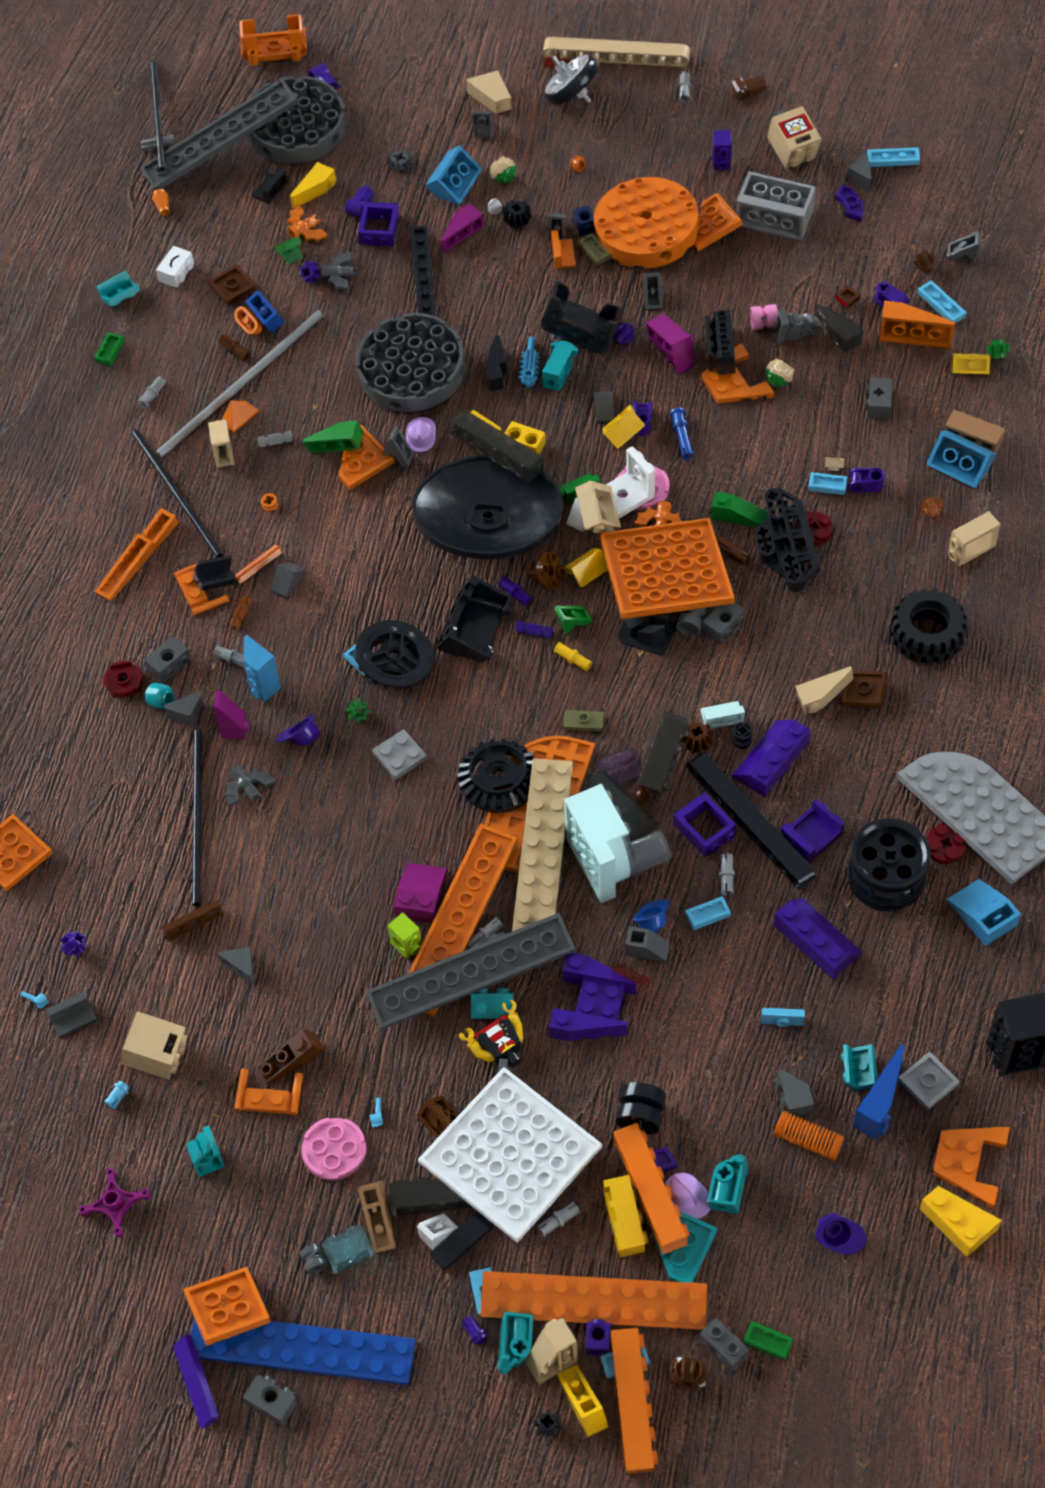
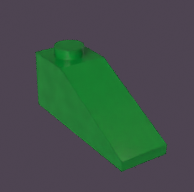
M357 421L339 422L303 439V443L309 453L360 449L364 432Z
M715 491L711 506V520L757 527L763 524L768 511L736 495Z

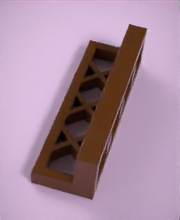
M438 1096L426 1100L416 1116L438 1138L452 1123L451 1120L454 1121L459 1116V1113L443 1096ZM437 1104H440L444 1110L439 1108Z

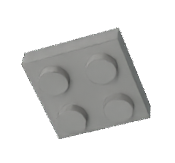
M404 729L372 749L373 755L395 780L427 760V755Z
M930 1051L898 1077V1081L927 1111L956 1088L960 1082Z

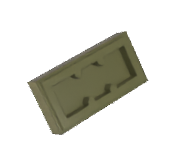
M593 233L578 240V245L596 266L611 259V254L604 249Z
M565 710L563 730L603 732L604 712Z

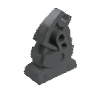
M778 310L773 331L777 345H781L786 340L796 341L809 334L816 335L818 334L817 329L822 331L824 328L822 322L809 313L804 315L790 313L787 315L785 310Z

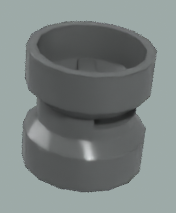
M320 1244L309 1245L300 1251L302 1260L306 1262L305 1268L308 1274L319 1273L328 1266L326 1259L321 1255L323 1251Z

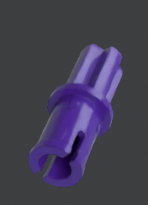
M506 576L500 579L498 586L513 596V598L515 597L525 606L531 602L532 598L521 590L520 585L514 584Z

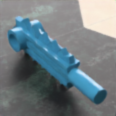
M534 337L528 338V349L522 352L521 358L523 360L520 361L522 364L520 369L522 370L519 371V374H521L519 379L521 384H524L526 387L533 386L535 381L538 380L536 375L539 374L536 370L539 369L537 365L540 364L538 361L540 353L535 350Z

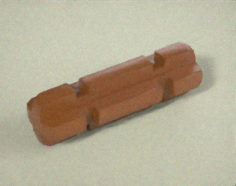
M243 596L241 598V603L238 604L233 614L234 618L229 623L230 628L235 630L240 628L242 624L240 622H243L249 610L247 608L252 603L250 597Z

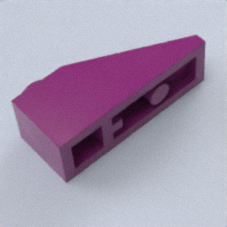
M470 203L461 207L455 213L443 234L441 245L444 253L484 226L483 214Z
M216 690L214 711L221 737L245 739L246 732H249L250 721L246 719L245 712L220 690Z

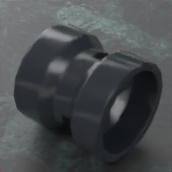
M745 722L737 723L733 727L732 743L736 748L746 749L752 742V727Z

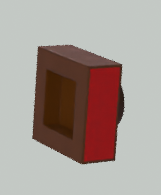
M847 285L835 294V300L846 308H850L860 299L861 294Z

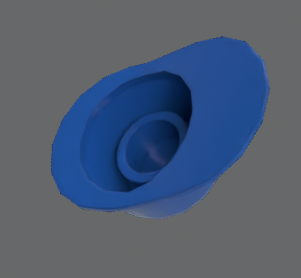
M658 899L647 903L632 920L637 922L640 928L649 929L657 933L666 924L665 911L669 906V901Z

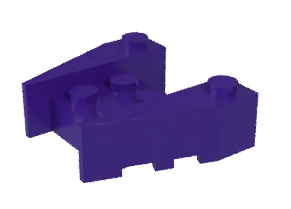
M575 953L566 955L563 967V982L582 986L576 1012L557 1008L553 1009L549 1026L550 1038L578 1041L581 1038L597 1039L600 1036L611 1035V1037L627 1035V1022L619 1020L624 993L636 995V981L589 956Z

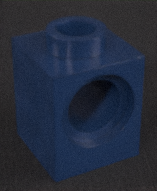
M589 205L573 209V223L579 236L595 232L594 215Z

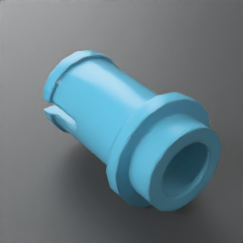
M122 1081L114 1084L115 1088L104 1101L112 1109H116L125 1094H129L128 1090L130 1087Z

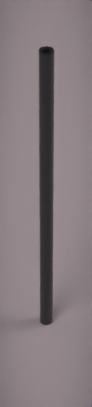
M152 61L150 65L159 171L164 172L166 167L157 62Z
M137 429L133 430L132 435L216 558L222 557L223 553Z
M194 730L193 906H200L201 730Z

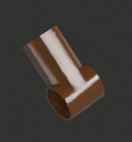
M763 76L748 80L740 77L734 79L730 84L737 100H744L752 93L766 90Z

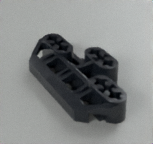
M771 488L764 495L768 514L763 524L757 526L754 531L760 559L764 564L786 579L787 587L790 591L798 592L803 589L813 574L815 577L820 571L818 557L803 501L781 488ZM782 497L793 500L795 505L793 504L792 507L788 508L787 501H783ZM772 500H776L779 516L775 514ZM799 517V520L796 521L798 530H794L792 522L789 523L788 519ZM763 536L766 537L769 553L765 551ZM805 539V543H802L804 552H800L798 544L794 545V541ZM811 562V565L808 566L809 571L806 574L804 567H800V564ZM790 563H792L796 576L795 581H793L791 570L789 567Z

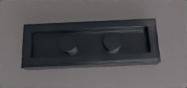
M476 1211L431 1251L430 1256L446 1271L493 1229L494 1226L485 1216Z

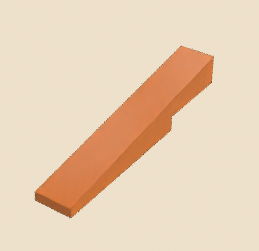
M161 508L141 535L138 533L95 590V593L111 602L179 524L176 515Z

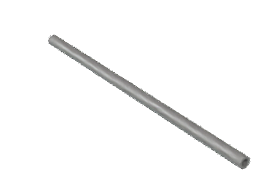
M317 310L155 451L156 455L159 458H163L321 320L323 314Z

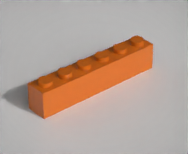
M638 1123L614 1131V1143L630 1176L632 1185L662 1255L687 1246V1237L690 1236L685 1223L681 1224L679 1219L681 1213L678 1205H673L670 1199L673 1198L669 1185L665 1186L663 1183V1171L660 1166L656 1167L654 1162L656 1156L652 1147L648 1148L646 1144L648 1138L645 1130H640Z
M638 1328L611 1330L626 1474L653 1472L654 1465H658L657 1450L652 1451L651 1441H655L654 1427H649L648 1419L653 1416L651 1403L646 1401V1394H650L649 1381L644 1380L643 1371H647L646 1357H641L640 1348H644L643 1334L638 1333Z

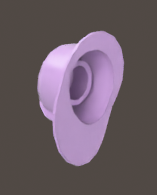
M426 417L413 419L407 426L406 441L410 448L415 452H425L432 448L436 436L435 423Z
M682 1172L674 1174L667 1180L665 1186L669 1185L673 1198L670 1199L674 1205H678L681 1212L696 1219L707 1215L710 1211L707 1202L709 1193L694 1176Z

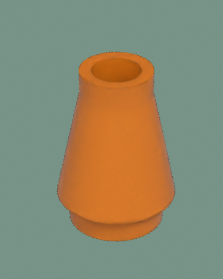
M157 189L152 194V200L158 208L160 215H168L170 213L169 195L164 189Z

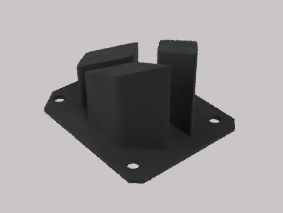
M665 613L624 619L618 637L622 644L663 656L677 629V623L668 620Z

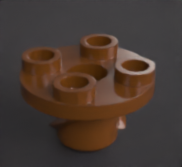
M544 552L540 554L537 562L531 565L529 576L532 581L537 582L544 589L554 590L558 588L562 578L565 576V570L561 566L555 552Z

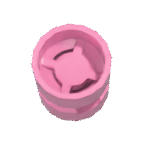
M776 304L765 305L764 308L761 306L750 307L752 330H760L764 326L774 328L778 314Z

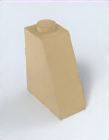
M498 70L466 79L468 94L495 114L512 109L511 96Z
M217 420L209 422L210 440L216 468L235 465L227 421Z

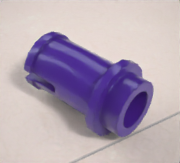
M473 1315L467 1316L461 1322L462 1326L472 1337V1343L480 1345L487 1340V1331L480 1327Z

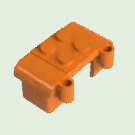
M301 15L287 16L288 31L256 34L254 19L241 20L240 41L242 59L249 62L251 66H257L259 62L284 59H292L294 62H299L301 57L307 53L306 32Z

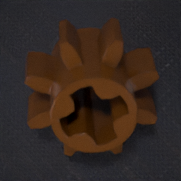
M925 250L915 255L917 259L913 262L916 269L921 268L923 272L934 267L933 262L937 259L934 252L929 253L928 250Z

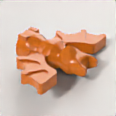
M296 205L294 210H290L291 218L288 219V224L292 225L289 226L287 231L291 238L302 235L306 242L308 240H315L317 243L321 239H327V234L322 229L309 230L321 222L320 219H316V214L308 217L305 221H300L304 215V210L299 205Z
M661 500L657 504V510L648 507L645 512L638 513L634 526L646 527L651 520H655V525L683 521L679 518V513H670L672 507L670 502Z

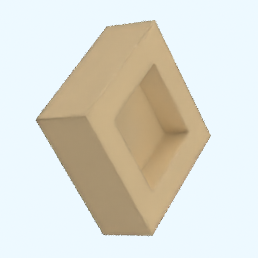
M826 457L825 467H828V470L839 471V468L844 467V458Z

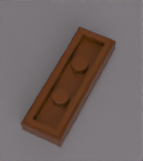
M218 900L161 927L167 941H170L222 916L223 912Z

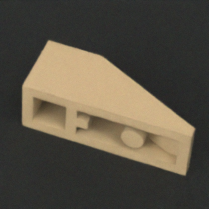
M851 666L795 686L797 697L805 715L816 713L824 708L854 679Z

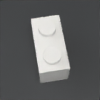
M173 246L156 269L159 282L177 288L184 281L189 270L194 266L192 253Z

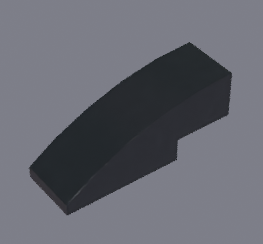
M499 335L495 336L488 353L487 376L489 391L504 389L502 375L507 374L506 359Z

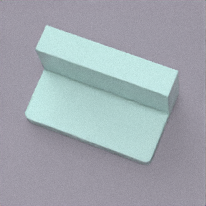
M736 701L701 708V715L704 725L709 724L710 729L744 722L745 711L743 706H740L739 702Z

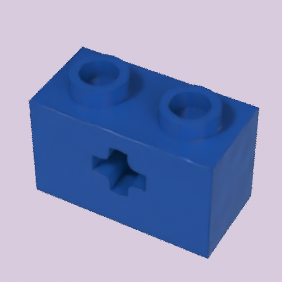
M259 290L245 301L271 333L285 323Z

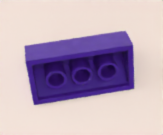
M794 719L776 720L732 774V778L766 797L809 743L811 729Z
M803 898L789 901L775 913L774 926L832 979L862 954L861 950Z

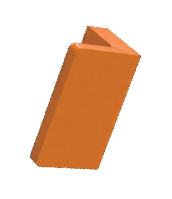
M558 230L551 231L555 269L575 267L576 262L572 239L559 240Z

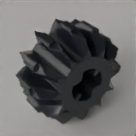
M511 199V202L506 203L502 210L504 223H507L508 227L513 225L514 228L517 226L522 228L523 224L528 225L529 220H531L530 206L525 201L520 202L519 199L517 201Z

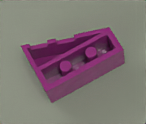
M665 314L646 322L649 339L659 352L664 351L667 355L666 361L674 364L676 374L696 366L692 348L693 339L689 333L687 334L681 326L675 324Z

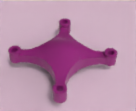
M109 1168L106 1170L108 1183L103 1195L90 1205L80 1206L78 1211L83 1217L88 1216L90 1213H101L108 1216L114 1225L113 1233L117 1238H121L124 1236L121 1226L124 1215L135 1202L141 1199L149 1200L151 1193L148 1189H143L139 1192L122 1190L116 1183V1172Z

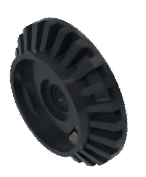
M396 620L380 621L368 626L359 635L354 651L355 662L358 663L360 672H364V677L372 679L375 685H384L386 689L389 687H394L395 690H400L402 687L409 689L412 685H419L422 680L427 678L434 662V651L425 634L411 624ZM384 643L376 653L371 652L372 648ZM407 649H409L413 653L416 660H413L411 658ZM389 653H397L399 658L393 659L389 656Z
M491 739L488 743H479L478 747H472L469 753L464 755L463 761L459 765L458 783L461 793L470 804L486 812L504 813L520 808L528 802L534 755L532 752H528L525 746H519L515 741L507 742L506 739H501V741ZM505 755H509V756L514 757V758L517 759L521 764H519V765L517 766L514 762H512V761H511L508 757H506ZM480 761H483L479 776L473 775L475 766ZM501 771L504 773V776L497 779L493 774ZM512 786V787H510V788H508V789L497 790V789H501V788H505V787Z

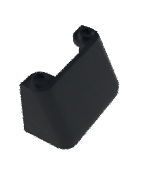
M555 281L541 321L543 330L594 352L602 353L606 351L618 326L621 307L606 304L598 313L567 300L570 292L568 286Z
M473 575L458 592L436 648L442 652L481 662L489 661L494 653L491 641L501 617L504 614L507 615L512 608L510 603L513 596Z

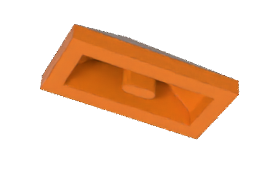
M231 400L222 420L227 421L228 430L234 434L258 414L259 410L247 401Z

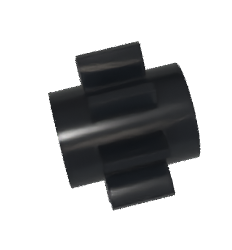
M550 1409L544 1414L538 1412L539 1421H533V1425L539 1427L536 1430V1435H544L546 1441L552 1435L557 1438L556 1429H562V1424L556 1423L559 1420V1414L553 1416ZM546 1421L551 1422L549 1428H545L544 1426L546 1425Z

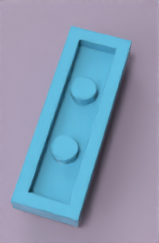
M919 148L867 150L870 167L920 165Z
M932 280L918 288L917 294L945 319L957 323L966 317L967 312Z

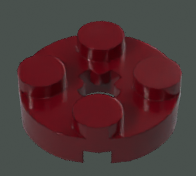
M805 511L809 528L811 526L818 528L811 531L814 546L820 545L825 540L827 542L832 535L833 529L830 516L820 512Z
M119 661L113 663L107 673H104L103 681L112 697H128L140 692L143 676L138 666L136 667L129 661ZM125 676V678L127 679L124 682L118 681L121 680V677Z
M938 824L929 831L926 837L930 846L931 859L937 863L949 864V862H957L965 853L967 846L965 840L948 825ZM941 842H949L951 847L947 846L946 848L942 847L943 843Z

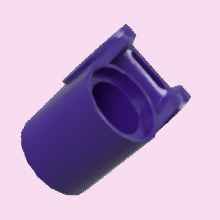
M880 282L877 284V293L874 296V301L878 305L884 307V301L909 303L907 295L893 287L890 283Z
M634 401L633 408L635 413L645 424L636 435L645 436L650 431L652 402L641 404Z
M853 468L849 471V477L851 478L849 489L852 492H880L884 489L885 472L882 469Z

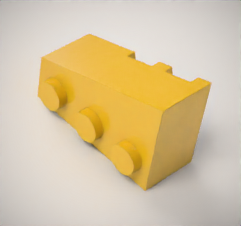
M625 1175L603 1180L604 1200L619 1258L645 1252V1244H648L646 1231H642L640 1223H643L642 1214L636 1207L638 1200L635 1189H632L630 1176Z
M937 1186L923 1198L920 1210L966 1257L999 1229L1002 1221L940 1186Z

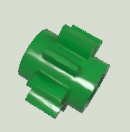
M1005 339L991 340V345L987 346V354H992V359L1005 358V353L1010 352V346L1005 344Z
M358 697L356 701L352 702L349 700V708H345L350 713L348 718L350 720L355 718L357 723L362 719L367 720V713L371 712L368 708H365L368 703L366 701L361 703Z

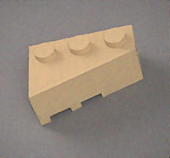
M563 1318L558 1321L556 1319L551 1320L545 1325L525 1361L538 1385L578 1362L577 1341Z

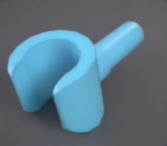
M24 991L20 994L34 1002L39 1009L49 1003L43 993H40L37 997Z
M379 1097L376 1098V1114L369 1115L372 1127L383 1124L381 1098Z

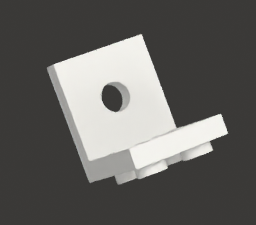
M633 446L626 450V473L606 484L612 488L619 518L653 499L655 496V468ZM621 493L627 495L625 498L618 497Z

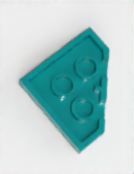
M680 1211L681 1217L679 1219L681 1224H686L690 1234L687 1237V1246L662 1255L652 1229L651 1232L669 1280L693 1283L718 1228Z

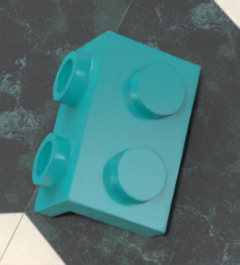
M123 271L97 285L102 301L110 307L119 305L122 300L134 297L137 292L141 291L139 285L131 280L127 271Z
M488 988L472 993L471 1019H498L504 1014L508 1017L509 1013L503 1010L502 1004L505 1003L506 1008L510 1010L512 1008L510 1000H513L514 992H509V988H496L497 992H488Z
M848 1044L843 1045L841 1059L845 1065V1072H843L844 1083L853 1091L872 1088L877 1081L875 1047L872 1044L851 1048Z

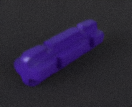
M518 621L516 624V632H526V634L539 637L544 635V638L549 639L553 635V628L545 626L543 628L542 625L525 624L522 621Z

